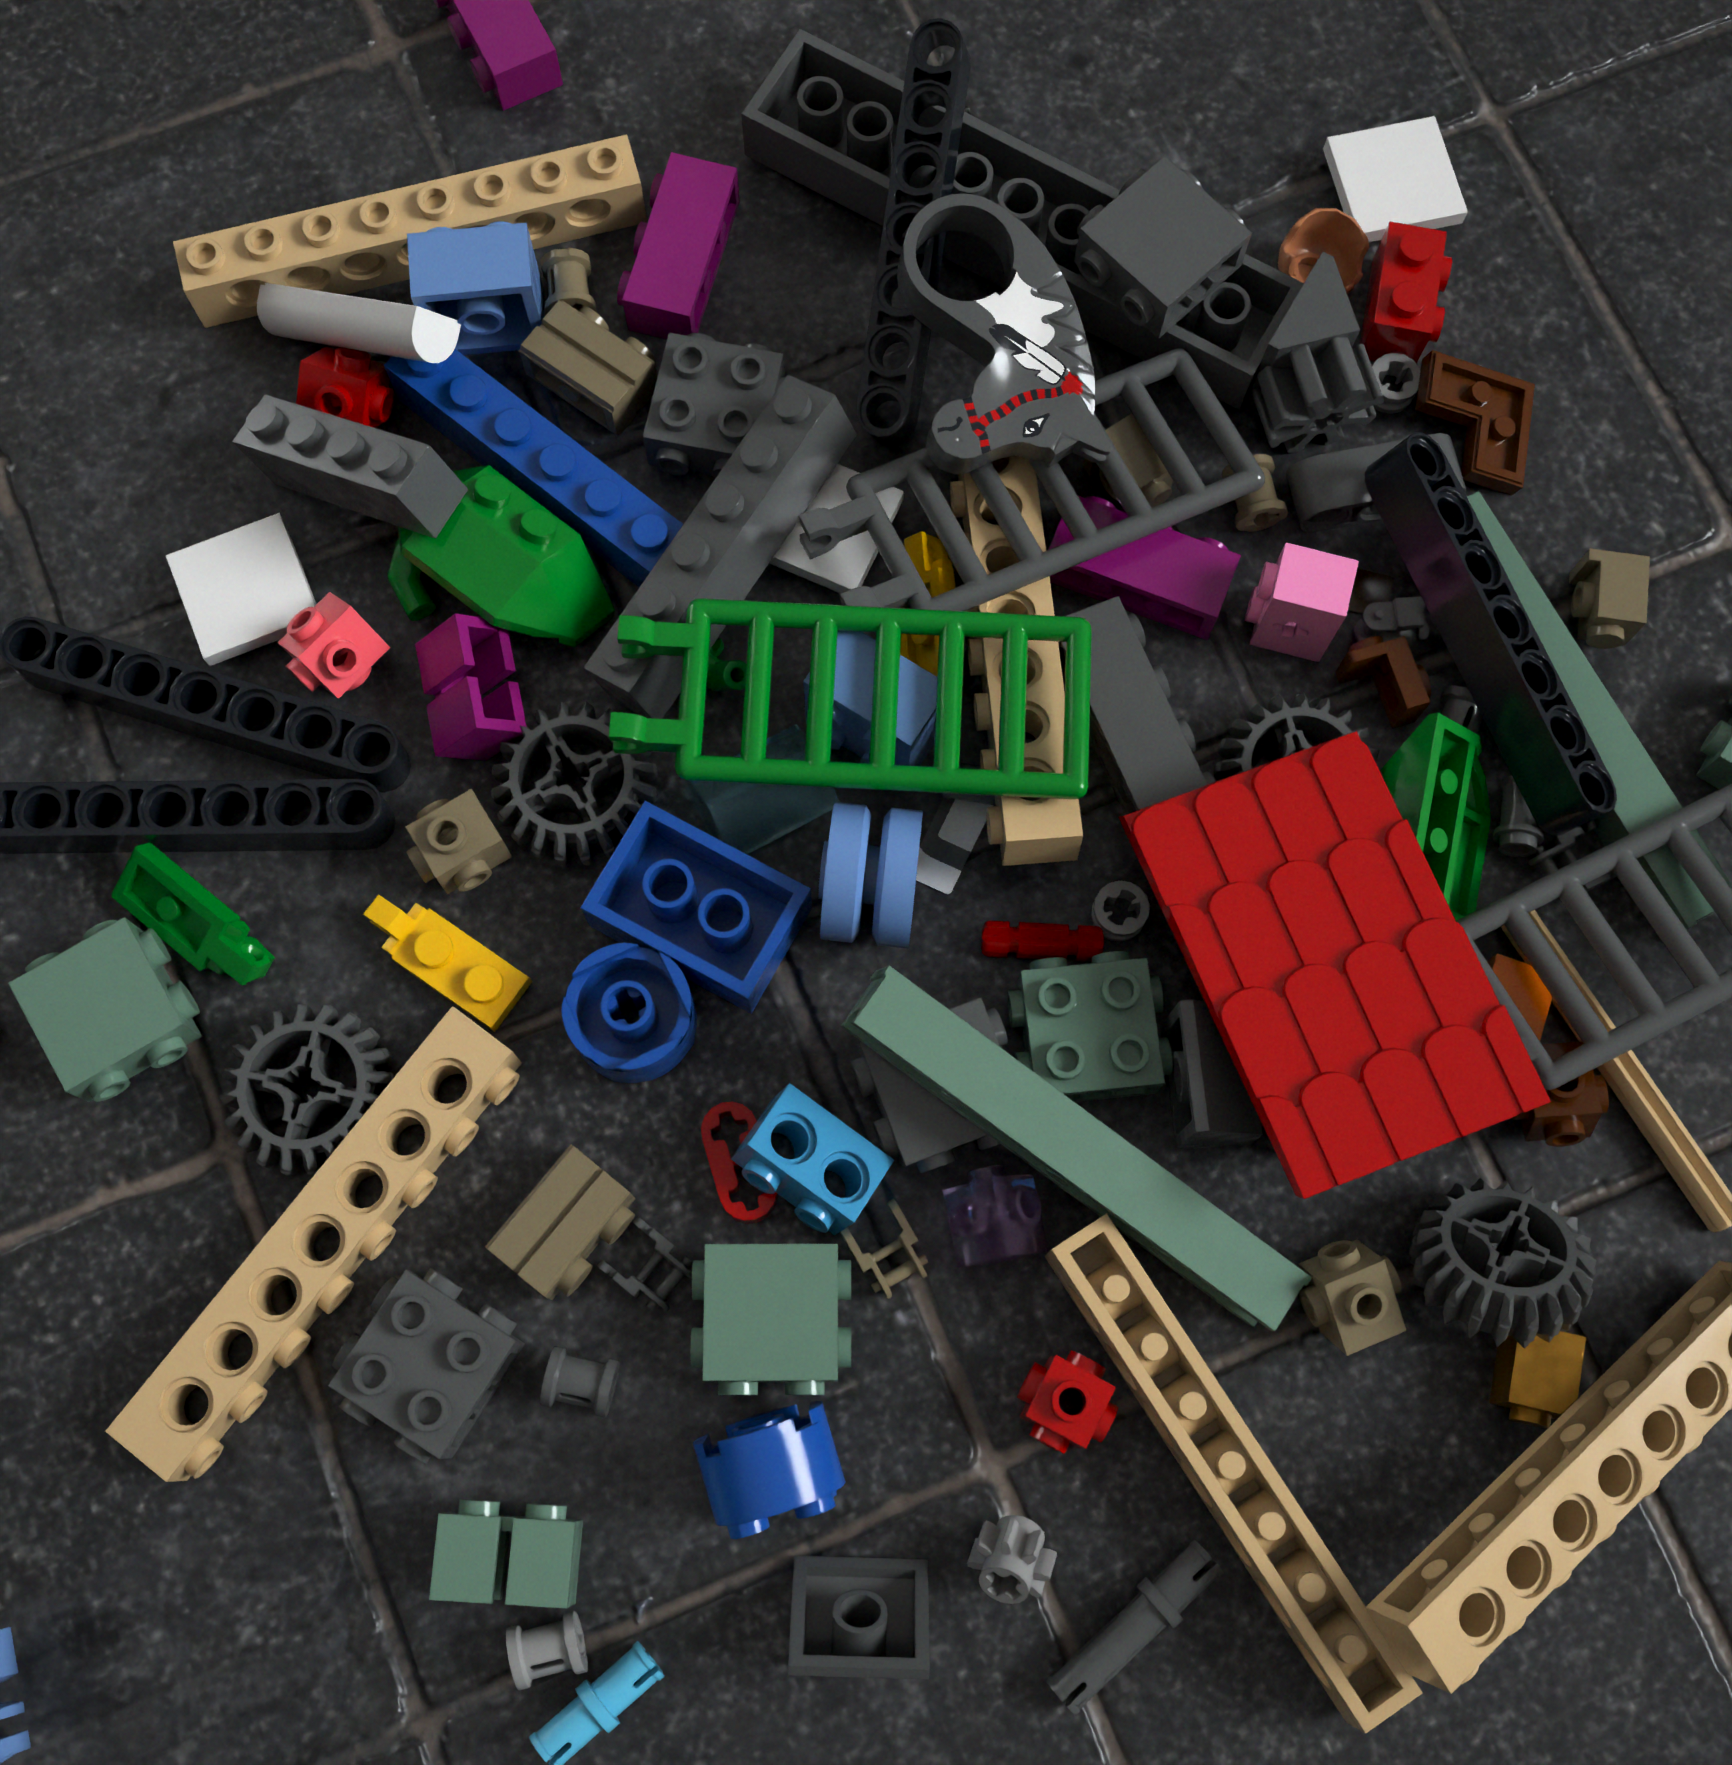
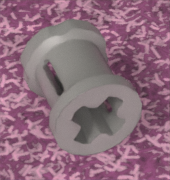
M574 1610L564 1613L562 1621L524 1631L519 1625L506 1629L508 1660L512 1677L518 1690L530 1688L533 1679L570 1669L575 1674L588 1672L584 1634L579 1616Z

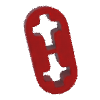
M733 1101L722 1102L708 1111L701 1125L702 1141L720 1202L730 1217L735 1221L745 1224L758 1223L767 1218L775 1209L778 1199L777 1193L761 1194L758 1196L759 1207L747 1211L743 1202L732 1203L730 1194L739 1191L740 1187L735 1170L742 1167L731 1160L728 1145L724 1140H713V1134L722 1129L721 1119L724 1117L732 1116L737 1125L747 1123L749 1131L739 1135L740 1144L757 1120L752 1111L743 1104Z

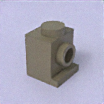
M1131 413L1105 431L1152 508L1164 503L1172 493L1171 486L1173 480ZM1084 458L1082 468L1087 475L1090 476L1099 471V478L1104 489L1111 498L1118 501L1098 465Z
M1591 548L1585 553L1569 573V584H1577L1572 597L1571 613L1573 617H1579V640H1586L1589 646L1601 649L1625 646L1647 623L1650 556Z

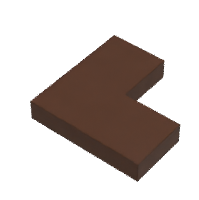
M1434 350L1429 352L1422 358L1415 410L1467 427L1461 470L1463 480L1509 495H1513L1523 488L1535 384Z

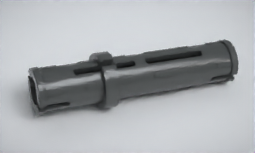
M1195 1539L1156 1578L1150 1581L1145 1577L1136 1586L1140 1593L1053 1676L1050 1675L1046 1679L1051 1689L1062 1702L1066 1703L1067 1708L1075 1716L1094 1695L1168 1624L1175 1629L1184 1620L1180 1613L1217 1577L1220 1578L1224 1574L1220 1566L1211 1560L1212 1557Z

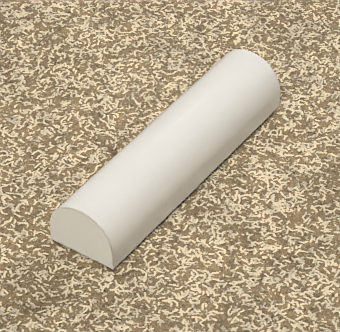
M271 283L260 285L257 299L259 320L262 326L275 336L429 363L443 362L453 353L461 328V324H458L457 320L419 306Z

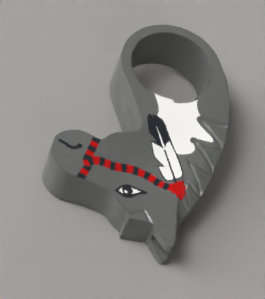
M961 193L947 195L930 202L914 217L905 236L897 270L900 294L909 311L921 323L981 363L985 368L977 377L969 398L950 401L943 405L936 413L926 439V449L931 460L939 469L952 474L969 473L988 463L1010 456L1043 461L1048 468L1070 453L1098 464L1104 463L1106 455H1109L1112 451V445L1094 418L1095 382L1089 345L1073 295L1049 251L1022 221L985 197ZM965 231L975 234L988 242L1000 257L1005 274L1004 292L1001 295L995 292L986 298L975 301H959L943 296L934 290L922 276L917 264L916 251L930 237L942 232Z

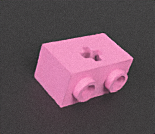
M1286 542L1276 564L1265 562L1258 587L1254 586L1245 614V621L1254 623L1249 645L1319 662L1347 616L1359 561Z

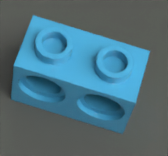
M790 1083L770 1101L731 1158L732 1161L743 1168L742 1175L752 1186L768 1194L776 1192L796 1207L794 1212L804 1224L819 1232L826 1233L829 1231L833 1235L841 1232L856 1221L894 1162V1159ZM771 1133L783 1134L791 1141L794 1148L793 1159L783 1158L775 1152L771 1144ZM825 1170L835 1172L842 1178L846 1188L844 1198L833 1195L827 1189L824 1182Z

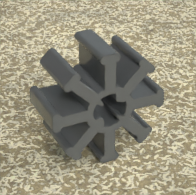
M1348 337L1333 338L1330 340L1331 344L1315 358L1312 356L1309 345H1303L1289 352L1293 365L1292 368H1272V366H1267L1257 375L1260 388L1252 389L1251 394L1271 448L1277 447L1280 443L1284 442L1288 453L1301 452L1305 449L1304 446L1317 434L1322 435L1325 445H1330L1344 438L1341 424H1361L1364 426L1377 416L1373 405L1382 404L1384 398L1364 344H1359L1352 349Z

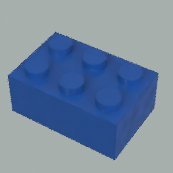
M644 801L580 908L590 927L619 943L639 944V946L650 948L657 953L665 954L678 965L686 979L752 1014L812 909L811 888L659 807Z

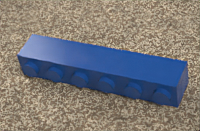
M454 349L453 353L440 363H429L392 356L384 364V368L400 402L481 465H490L578 532L585 546L638 587L642 585L683 526V523L458 350Z

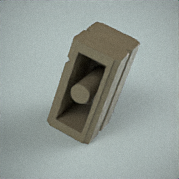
M558 300L542 319L540 327L536 326L523 341L519 350L526 375L615 435L622 434L636 417L637 411L642 409L654 394L658 376L652 352L642 342L633 337H628L623 341L609 332V327L604 319L586 306L581 307L578 311L563 300Z
M570 1144L485 1247L544 1297L553 1300L559 1291L568 1297L590 1273L593 1266L586 1259L602 1239L611 1245L630 1225L635 1214L628 1208L636 1198L592 1160Z

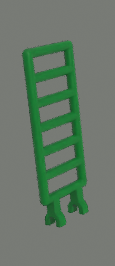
M707 598L694 599L689 603L686 623L655 622L639 616L619 615L617 640L619 644H622L621 654L623 658H648L654 655L683 656L678 720L646 718L632 713L611 712L609 739L614 741L613 751L619 754H638L646 751L676 752L675 772L682 779L1070 800L1080 799L1087 793L1092 629L1090 623L1085 618ZM711 624L749 626L740 757L701 755ZM774 627L812 629L804 760L766 758ZM838 631L876 632L869 763L830 762ZM901 634L939 636L933 767L895 765ZM965 637L1003 639L998 770L959 768ZM1028 640L1066 642L1063 773L1024 771Z

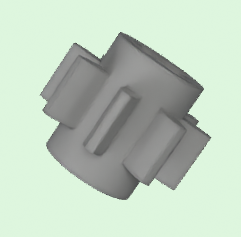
M1018 1515L1002 1517L997 1522V1525L986 1520L982 1525L979 1537L975 1538L967 1565L973 1569L981 1570L979 1584L982 1590L999 1602L1008 1604L1020 1603L1028 1597V1594L1039 1598L1041 1597L1045 1581H1050L1057 1552L1043 1548L1045 1532L1034 1521Z

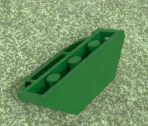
M490 465L453 471L468 488V491L436 539L398 526L401 555L492 626L534 637L558 638L559 643L576 647L614 616L615 608L581 535Z
M1437 712L1428 714L1383 766L1380 772L1383 773V779L1402 818L1408 820L1455 920H1458L1476 911L1491 812L1486 777L1478 759V756L1482 753L1480 735Z

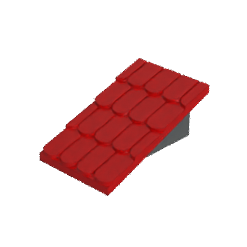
M1357 731L1118 817L1297 1197L1302 1199L1309 1198L1332 1189L1334 1186L1342 1185L1393 1165L1395 1162L1403 1161L1454 1141L1456 1138L1464 1137L1551 1102L1505 1005L1499 1003L1464 928L1456 922L1408 820L1402 818L1370 749L1361 741Z

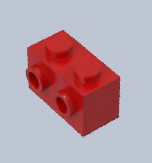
M1389 222L1372 261L1360 344H1364L1370 361L1375 362L1383 355L1398 353L1413 359L1417 364L1428 341L1437 342L1445 316V308L1436 306L1438 292H1444L1452 267V257L1444 256L1446 231Z

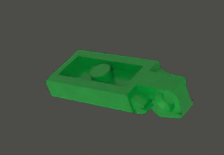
M148 842L135 846L111 897L145 926L153 929L164 942L199 971L209 968L220 975L223 972L227 973L242 986L246 985L247 982L265 977L275 957L256 938L247 936L250 928L245 921H241L240 916L152 843Z

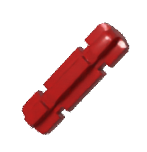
M989 920L984 923L982 928L981 949L982 953L989 957H1007L1008 952H1016V958L1044 959L1060 957L1066 959L1068 955L1075 956V961L1092 962L1091 958L1093 956L1103 953L1104 934L1101 927L1091 925H1078L1076 930H1069L1068 924L1019 922L1017 927H1010L1009 921Z

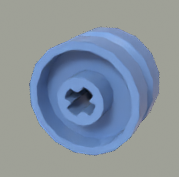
M844 802L834 803L829 840L824 841L820 868L818 899H822L821 940L852 943L860 933L863 904L874 905L872 936L878 946L909 949L922 827V810L891 807L884 816L881 845L878 846L870 845L872 814L867 805Z

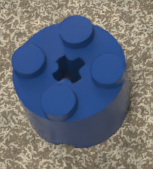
M616 943L600 948L588 955L573 972L572 979L563 997L561 1009L563 1024L573 1045L585 1062L596 1072L613 1082H646L661 1077L675 1068L692 1048L697 1027L696 1007L683 972L670 957L661 952L657 953L650 948L639 946V944ZM629 1003H633L634 1007L640 1010V1019L633 1024H628L623 1019L624 1014L621 1009Z
M822 1401L810 1402L809 1415L800 1417L797 1404L727 1425L725 1429L728 1438L718 1441L713 1446L709 1433L693 1442L715 1524L727 1526L730 1539L744 1538L764 1531L770 1527L768 1517L793 1509L796 1518L803 1519L824 1513L836 1506L834 1496L837 1495V1490L844 1486L846 1481Z

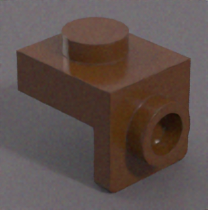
M1373 636L1350 646L1347 650L1348 653L1335 671L1339 683L1372 675L1392 729L1415 723L1431 702L1429 699L1431 697V683L1425 668L1420 664L1416 665L1406 637L1403 636L1384 642L1381 636Z

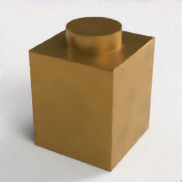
M1559 1331V1334L1554 1336L1550 1343L1535 1336L1534 1341L1530 1342L1524 1349L1513 1336H1507V1339L1497 1347L1489 1403L1510 1408L1509 1420L1549 1428L1551 1418H1559L1578 1399L1586 1337Z

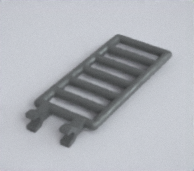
M1176 348L1097 379L1094 382L1095 406L1119 396L1123 397L1180 491L1181 496L1151 508L1094 412V418L1112 445V451L1109 455H1106L1104 463L1096 464L1128 518L1097 530L1059 463L1057 462L1048 468L1043 461L1029 460L1074 540L1042 552L992 462L969 473L1020 562L987 575L931 474V471L938 469V467L931 460L925 447L851 477L847 482L846 490L852 501L832 509L817 508L800 514L799 522L804 530V533L800 534V542L811 560L829 552L840 541L868 530L893 579L871 588L861 586L841 593L840 600L843 605L966 611L1258 491L1265 483L1264 472L1190 354L1185 349ZM1174 375L1235 474L1205 486L1144 386ZM908 481L964 585L931 597L875 493Z
M1732 783L1456 920L1464 928L1499 1003L1505 1005L1546 1091L1556 1089L1732 998V968L1720 975L1717 974L1637 860V858L1666 844L1732 936V889L1690 833L1720 818L1732 834ZM1613 871L1694 988L1663 1003L1583 885ZM1559 898L1639 1016L1607 1031L1528 913ZM1505 925L1584 1044L1552 1060L1473 940Z

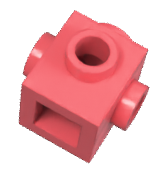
M331 592L314 607H307L296 614L287 626V634L277 642L293 658L285 667L306 688L313 692L321 685L338 699L346 691H352L363 684L371 673V666L390 649L389 645L351 605Z

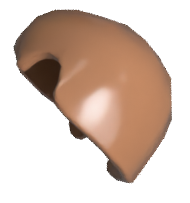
M1315 208L1299 218L1284 237L1279 249L1278 270L1304 283L1322 252H1325L1334 257L1345 290L1349 294L1353 291L1354 285L1358 284L1363 277L1362 265L1366 252L1369 249L1368 238L1355 218L1337 208Z

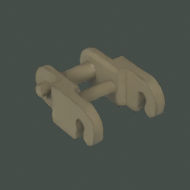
M895 1199L886 1202L902 1232L895 1241L872 1254H863L848 1227L840 1232L862 1274L864 1275L872 1271L877 1280L871 1284L874 1292L877 1293L882 1290L887 1299L892 1297L889 1287L915 1272L921 1278H926L927 1274L923 1265L929 1263L924 1254L917 1257L912 1247L918 1244L919 1240ZM903 1247L909 1260L882 1275L876 1262Z

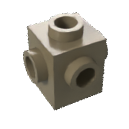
M472 789L451 801L441 799L427 805L417 814L416 821L405 826L416 846L407 850L406 853L425 883L436 878L447 894L456 889L464 892L481 885L491 876V869L512 857Z
M1357 1239L1354 1241L1343 1240L1322 1247L1318 1252V1256L1298 1263L1300 1269L1312 1277L1306 1288L1301 1289L1299 1292L1300 1301L1308 1319L1315 1327H1319L1320 1333L1346 1356L1406 1331L1395 1295L1401 1292V1282L1396 1269L1385 1255H1377Z

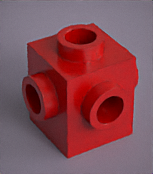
M324 347L300 361L296 404L376 428L390 417L394 406L395 394L393 388L389 387L390 379L384 364L372 361L371 355L365 351Z
M1070 1350L1066 1360L1058 1355H1054L1048 1358L1045 1366L1034 1362L1017 1395L1018 1399L1026 1402L1019 1417L1033 1424L1029 1436L1064 1455L1069 1445L1077 1449H1087L1091 1438L1101 1443L1106 1437L1119 1408L1109 1402L1116 1387L1102 1380L1106 1368ZM1066 1388L1076 1389L1083 1398L1082 1409L1075 1415H1068L1060 1408L1059 1396Z

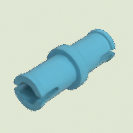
M636 1641L626 1654L592 1684L587 1679L575 1688L578 1696L540 1730L529 1736L534 1748L545 1762L549 1760V1765H564L600 1731L604 1729L610 1733L620 1724L617 1716L656 1681H660L665 1677L661 1668L648 1651L645 1652V1648L639 1641Z

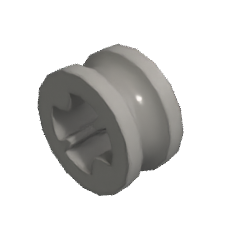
M1391 353L1381 356L1375 361L1372 368L1384 402L1373 406L1374 409L1383 413H1398L1409 407L1418 391L1420 368L1413 359L1404 354ZM1385 375L1395 376L1397 378L1395 384L1402 381L1403 385L1399 392L1388 390L1390 383L1381 384Z
M1119 880L1107 884L1099 891L1092 905L1091 919L1093 926L1101 927L1104 937L1110 941L1122 942L1132 939L1140 933L1149 917L1150 905L1147 895L1139 886L1131 882ZM1118 898H1124L1131 903L1128 911H1136V918L1127 917L1122 925H1116L1109 920L1112 911L1104 912V904L1113 906Z

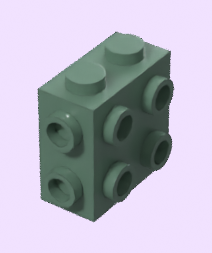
M125 917L118 921L108 920L99 923L83 935V941L62 953H49L35 959L27 965L25 974L8 983L65 1092L87 1102L92 1100L100 1102L110 1099L129 1087V1079L150 1066L152 1068H161L177 1061L187 1053L188 1044L202 1037L192 1019L200 1013L198 1005L181 981L173 984L163 966L171 961V957L162 940L153 929L150 928L144 932Z
M1113 951L1093 956L1091 958L1092 963L1070 966H1067V959L1044 958L1031 962L1029 964L1030 970L1020 971L1016 982L1017 990L1007 991L1011 1028L1021 1027L1024 1052H1015V1059L1074 1102L1156 1094L1165 1084L1164 1076L1172 1074V1054L1168 1038L1158 1037L1155 1014L1163 1012V991L1159 976H1150L1147 958L1130 959L1128 952Z
M705 1244V1260H693L692 1299L704 1300L703 1327H692L691 1368H703L702 1381L718 1383V1396H757L758 1383H785V1395L788 1396L825 1395V1382H838V1368H851V1327H838V1300H851V1260H838V1244Z

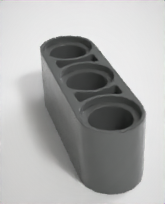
M1443 433L1429 434L1428 436L1436 441L1445 453L1466 494L1465 483L1451 437ZM1404 439L1315 455L1290 466L1286 471V479L1300 529L1306 532H1318L1382 520L1366 487L1365 471L1369 465Z

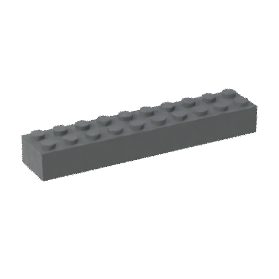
M799 29L741 113L744 153L747 157L883 226L904 81ZM938 105L928 107L921 113L918 125L933 127L939 124L944 118L946 109ZM964 112L952 194H973L992 200L1022 221L1045 245L1063 274L1077 305L1085 331L1143 361L1176 348L1185 349L1192 357L1217 399L1240 410L1250 393L1268 343L1304 283L1245 254L1241 267L1158 339L1145 326H1138L1129 320L1124 314L1120 303L1102 287L1091 285L1082 276L1078 265L1074 262L1079 238L1077 229L1082 219L1097 205H1102L1105 208L1119 196L1120 190ZM930 165L917 168L911 174L909 186L914 188L926 187L934 180L937 168ZM908 228L904 231L902 237L905 238ZM946 231L942 257L1004 289V268L994 248L975 234L965 231Z

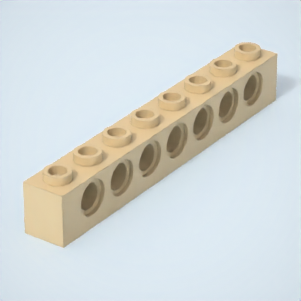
M626 134L173 241L184 293L203 326L208 328L258 316L257 299L260 285H265V283L346 295L410 279L408 233L426 232L436 227L451 229L483 227L499 221L511 224L527 223L533 249H538L638 225L641 221L647 222L641 181Z
M1010 456L993 461L994 468L1042 552H1045L1046 545L1037 476L1028 459L1020 456ZM970 473L958 474L959 481L950 482L951 510L955 517H963L964 533L987 575L1020 562L1000 526L986 522L996 519ZM1050 576L966 611L1055 616ZM968 639L970 676L981 675L983 693L974 694L975 726L977 731L987 730L989 749L980 750V769L998 770L1003 639ZM1028 640L1027 682L1029 684H1027L1025 732L1033 735L1036 740L1025 743L1024 771L1063 773L1065 691L1059 645L1056 641ZM995 796L996 806L986 808L988 841L990 845L1000 844L1002 866L1078 860L1083 839L1079 799L1040 798L1029 801L1020 797Z
M452 1006L105 1432L165 1482L187 1481L190 1476L196 1479L203 1475L220 1456L224 1446L219 1440L235 1420L239 1423L244 1422L262 1404L268 1393L263 1385L279 1365L287 1368L305 1350L311 1340V1336L306 1332L323 1311L326 1314L332 1313L349 1295L354 1285V1282L349 1278L364 1259L367 1258L370 1261L376 1259L390 1244L396 1233V1229L392 1225L408 1205L411 1208L417 1207L430 1194L438 1180V1177L433 1173L449 1153L455 1157L470 1144L479 1129L475 1121L490 1102L494 1105L500 1104L513 1090L520 1077L515 1071L522 1064L514 1052ZM450 1075H465L467 1087L463 1096L453 1103H440L438 1089L441 1082ZM410 1125H423L425 1140L421 1148L411 1155H400L397 1149V1140L400 1133ZM379 1175L383 1183L381 1197L372 1206L360 1208L356 1202V1189L358 1185L369 1176ZM336 1227L340 1235L339 1248L331 1258L319 1261L314 1253V1241L324 1229ZM291 1279L297 1290L296 1301L289 1311L278 1315L271 1304L273 1290L282 1281ZM245 1332L253 1344L252 1356L243 1367L235 1369L229 1361L228 1349L232 1340ZM201 1387L208 1397V1409L205 1416L199 1422L193 1424L185 1414L184 1405L189 1393L195 1388Z
M1106 1213L1052 1248L1044 1257L1346 1723L1366 1734L1423 1694L1413 1677L1407 1674L1366 1610L1365 1604L1108 1214Z
M1718 1261L1365 1607L1407 1674L1450 1694L1461 1684L1469 1681L1477 1673L1479 1665L1508 1636L1517 1632L1524 1625L1526 1617L1554 1589L1560 1587L1569 1579L1572 1570L1599 1543L1608 1539L1614 1533L1617 1524L1644 1497L1652 1494L1658 1488L1660 1480L1687 1453L1696 1449L1701 1444L1703 1436L1732 1409V1262Z

